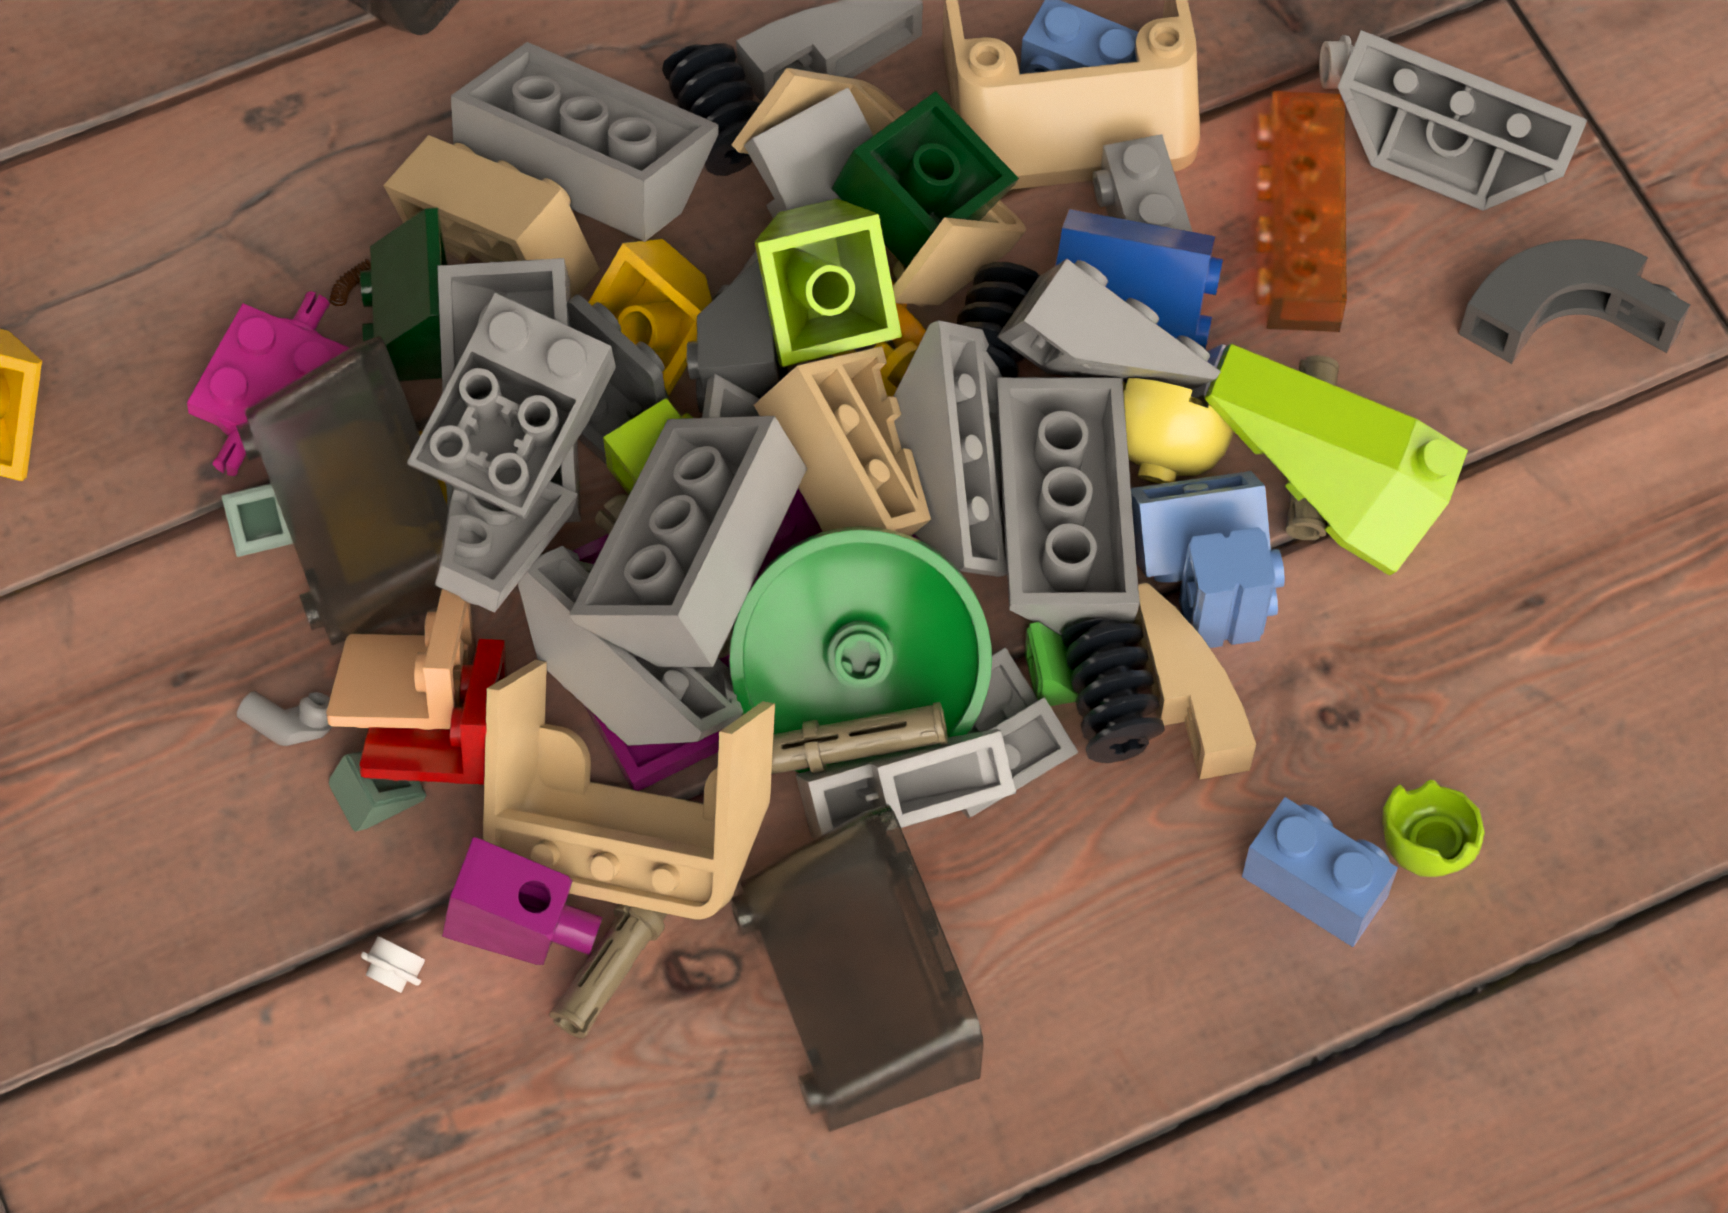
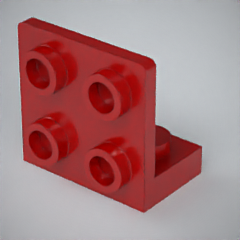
M479 639L473 665L463 664L460 678V700L462 706L453 708L450 729L423 730L419 728L369 727L359 763L361 777L394 781L407 780L484 785L487 688L507 677L505 640Z

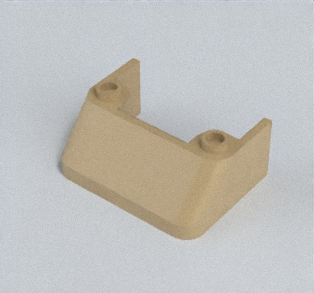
M944 0L942 48L952 108L1019 178L1010 190L1093 181V172L1101 170L1103 145L1160 134L1163 135L1174 172L1185 169L1197 157L1200 142L1197 48L1188 0H1165L1163 18L1152 20L1139 30L1135 44L1137 62L1019 74L1016 55L1005 42L991 37L964 39L958 0Z
M786 68L731 145L739 153L748 154L744 145L753 137L849 87L860 107L873 136L906 113V111L886 93L866 81ZM1000 200L980 221L944 217L907 268L899 260L893 266L892 271L898 279L893 285L895 302L915 304L920 307L925 305H941L970 283L981 266L997 262L1010 252L1026 232L1025 225ZM885 246V248H886L892 255H894V254Z
M534 660L488 687L483 815L484 841L567 875L573 880L569 894L690 919L711 917L731 900L770 803L775 703L762 701L719 732L718 767L710 773L706 780L703 804L590 782L591 758L588 747L583 739L568 728L545 724L547 662Z

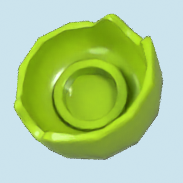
M1432 779L1426 781L1421 787L1410 791H1405L1404 787L1400 784L1393 788L1383 807L1382 826L1386 848L1400 867L1421 877H1439L1468 867L1475 860L1476 856L1479 855L1485 835L1481 812L1463 792L1439 786Z

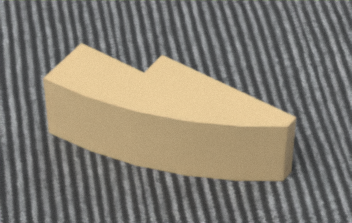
M1138 584L1140 604L1134 624L1142 627L1144 635L1138 644L1139 647L1147 649L1149 660L1144 665V668L1153 675L1154 684L1150 687L1152 695L1158 697L1160 707L1156 710L1157 718L1163 720L1164 725L1185 722L1199 780L1250 771L1256 742L1244 707L1226 671L1202 636L1175 606L1150 584Z

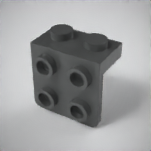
M576 294L567 302L571 328L610 345L616 365L588 424L578 437L590 451L606 464L603 437L663 399L667 398L669 400L662 374L665 368L659 356L650 346L642 341L635 345L621 332L619 322L604 305L596 302L592 306L583 297Z

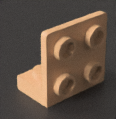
M442 589L437 611L427 612L425 635H348L326 711L328 725L357 728L450 729L453 708L462 706L460 700L463 664H471L475 648L470 603Z

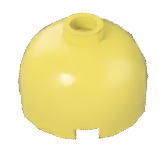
M1128 378L1127 383L1123 381L1128 459L1140 466L1138 477L1157 484L1175 482L1176 476H1197L1213 468L1225 455L1234 431L1210 405L1208 408L1203 407L1201 400L1192 397L1191 389L1140 378Z

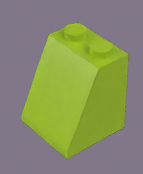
M836 198L779 212L755 240L780 366L784 367L902 337L879 214Z

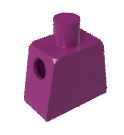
M473 837L450 896L442 937L535 965H544L552 942L590 955L603 917L566 904L573 882L567 875Z

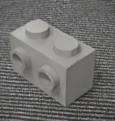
M1162 134L1103 145L1101 170L1093 172V186L1097 203L1100 207L1106 206L1108 216L1193 232Z

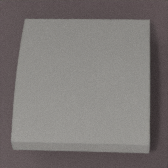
M849 87L753 137L744 145L775 198L766 205L773 218L781 211L836 198L842 200L831 188L853 150L873 136Z
M1006 647L993 654L988 693L982 710L968 734L994 729L1001 730L1015 790H1018L1076 755L1078 750L1045 697L1040 700L1037 699ZM1003 798L961 811L970 819Z

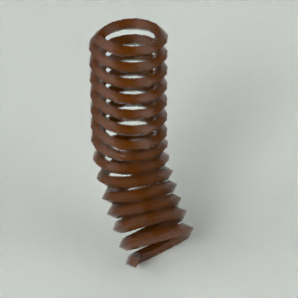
M365 259V262L362 261L361 264L358 263V266L351 268V271L347 270V273L344 272V276H340V280H336L337 284L333 285L329 299L332 305H346L349 293L354 286L356 287V284H360V270L371 269V263L368 259Z

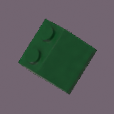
M935 91L854 149L831 189L843 201L879 214L884 245L907 268L944 217L980 221L1016 184L1019 178Z
M437 207L425 208L370 246L371 270L360 271L363 306L373 307V323H364L362 325L364 354L366 361H377L381 383L442 378L438 266L448 265Z

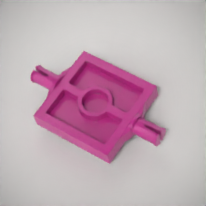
M307 292L293 320L277 318L242 303L187 401L188 414L217 425L228 436L212 463L220 472L224 473L226 469L227 475L236 476L250 447L274 449L300 461L302 460L298 443L315 436L328 412V406L332 405L355 362L354 349L325 338L315 330L326 309L330 306L329 301L324 296L319 294L316 300V292Z

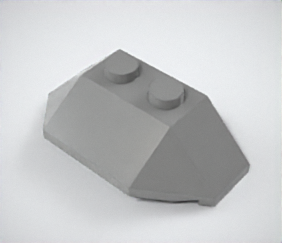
M1362 30L1359 33L1338 84L1340 94L1372 167L1482 211L1564 177L1588 120Z
M938 320L929 324L893 396L897 397L901 415L894 421L901 448L912 450L931 520L914 534L924 543L944 555L959 571L1001 577L1007 575L996 380L997 378H1002L998 367L986 352L989 344L982 329Z
M561 546L542 554L518 582L537 659L547 662V671L628 746L698 742L727 727L741 717L743 709L741 703L737 701V695L734 694L730 670L720 659L717 658L713 667H658L574 624L569 617V613L594 564L579 561L577 553Z

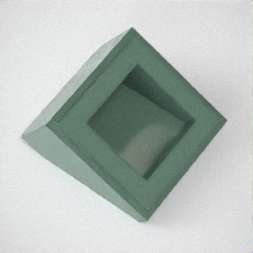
M284 480L222 495L237 557L299 542Z
M362 751L344 755L329 778V786L355 832L368 829L424 801L427 796L419 781H394L361 777L359 763Z

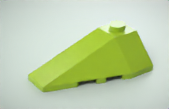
M1229 344L1226 346L1217 366V369L1221 372L1216 380L1211 381L1204 399L1254 454H1265L1289 480L1285 487L1298 501L1306 498L1329 523L1324 530L1338 545L1389 576L1396 573L1449 504L1468 450L1414 417L1236 345Z

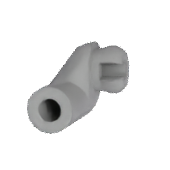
M253 691L243 699L237 710L238 719L281 746L323 738L333 727L328 725L326 714L330 698L318 692L310 693L308 697L302 698L299 706L284 710L258 692Z

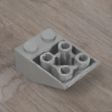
M1065 259L1039 276L997 336L1047 374L1074 378H1122V381L1127 383L1128 378H1140L1173 384L1192 390L1216 380L1221 372L1207 362L1210 355L1201 345L1183 335H1179L1177 339L1157 325L1159 317L1152 309L1133 298H1128L1126 301L1121 299L1105 287L1108 280L1099 270L1081 260H1077L1074 264L1070 260Z
M494 293L407 464L505 511L526 519L588 424L616 368L611 346Z

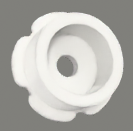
M1342 35L1339 41H1325L1322 44L1319 74L1321 85L1324 89H1338V84L1354 48L1351 45V38L1347 35Z
M379 936L369 954L362 952V959L371 963L366 976L400 993L407 981L416 986L421 983L417 976L425 959Z

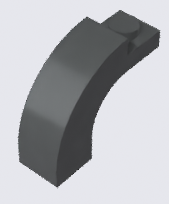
M1586 239L1560 240L1526 249L1510 257L1492 271L1468 302L1459 335L1512 364L1533 333L1545 323L1568 315H1589L1611 322L1667 353L1680 333L1691 304L1678 298L1666 286L1652 284L1641 278L1648 259L1647 256L1623 246L1603 241Z

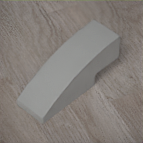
M842 0L806 9L769 23L736 40L737 64L742 66L746 75L744 82L751 85L754 94L762 102L786 68L853 78L922 36L923 1Z
M998 729L949 737L948 744L944 745L935 744L885 755L843 761L828 765L825 772L813 774L811 771L796 774L810 835L823 845L883 827H888L894 831L1016 794L1002 733Z

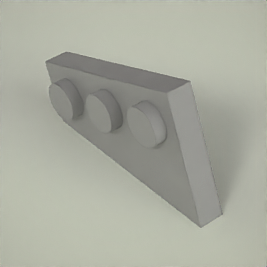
M550 481L526 519H523L453 486L435 585L459 596L468 603L479 605L495 613L572 515L578 494Z

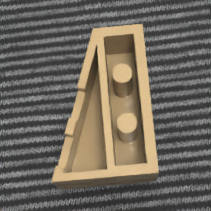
M428 135L383 185L403 223L425 208L438 207L446 252L464 263L471 255L484 263L564 258L570 279L571 299L576 294H579L600 270L569 206L571 199L558 183L548 178L539 180L521 173L506 161L499 160L496 163L479 156L464 144L454 143L452 145Z
M882 346L798 365L754 404L759 416L776 417L806 465L807 470L798 488L823 532L843 527L867 526L894 530L912 536L931 520L912 450L902 449L894 421L901 415L897 397H887L880 369L887 362Z

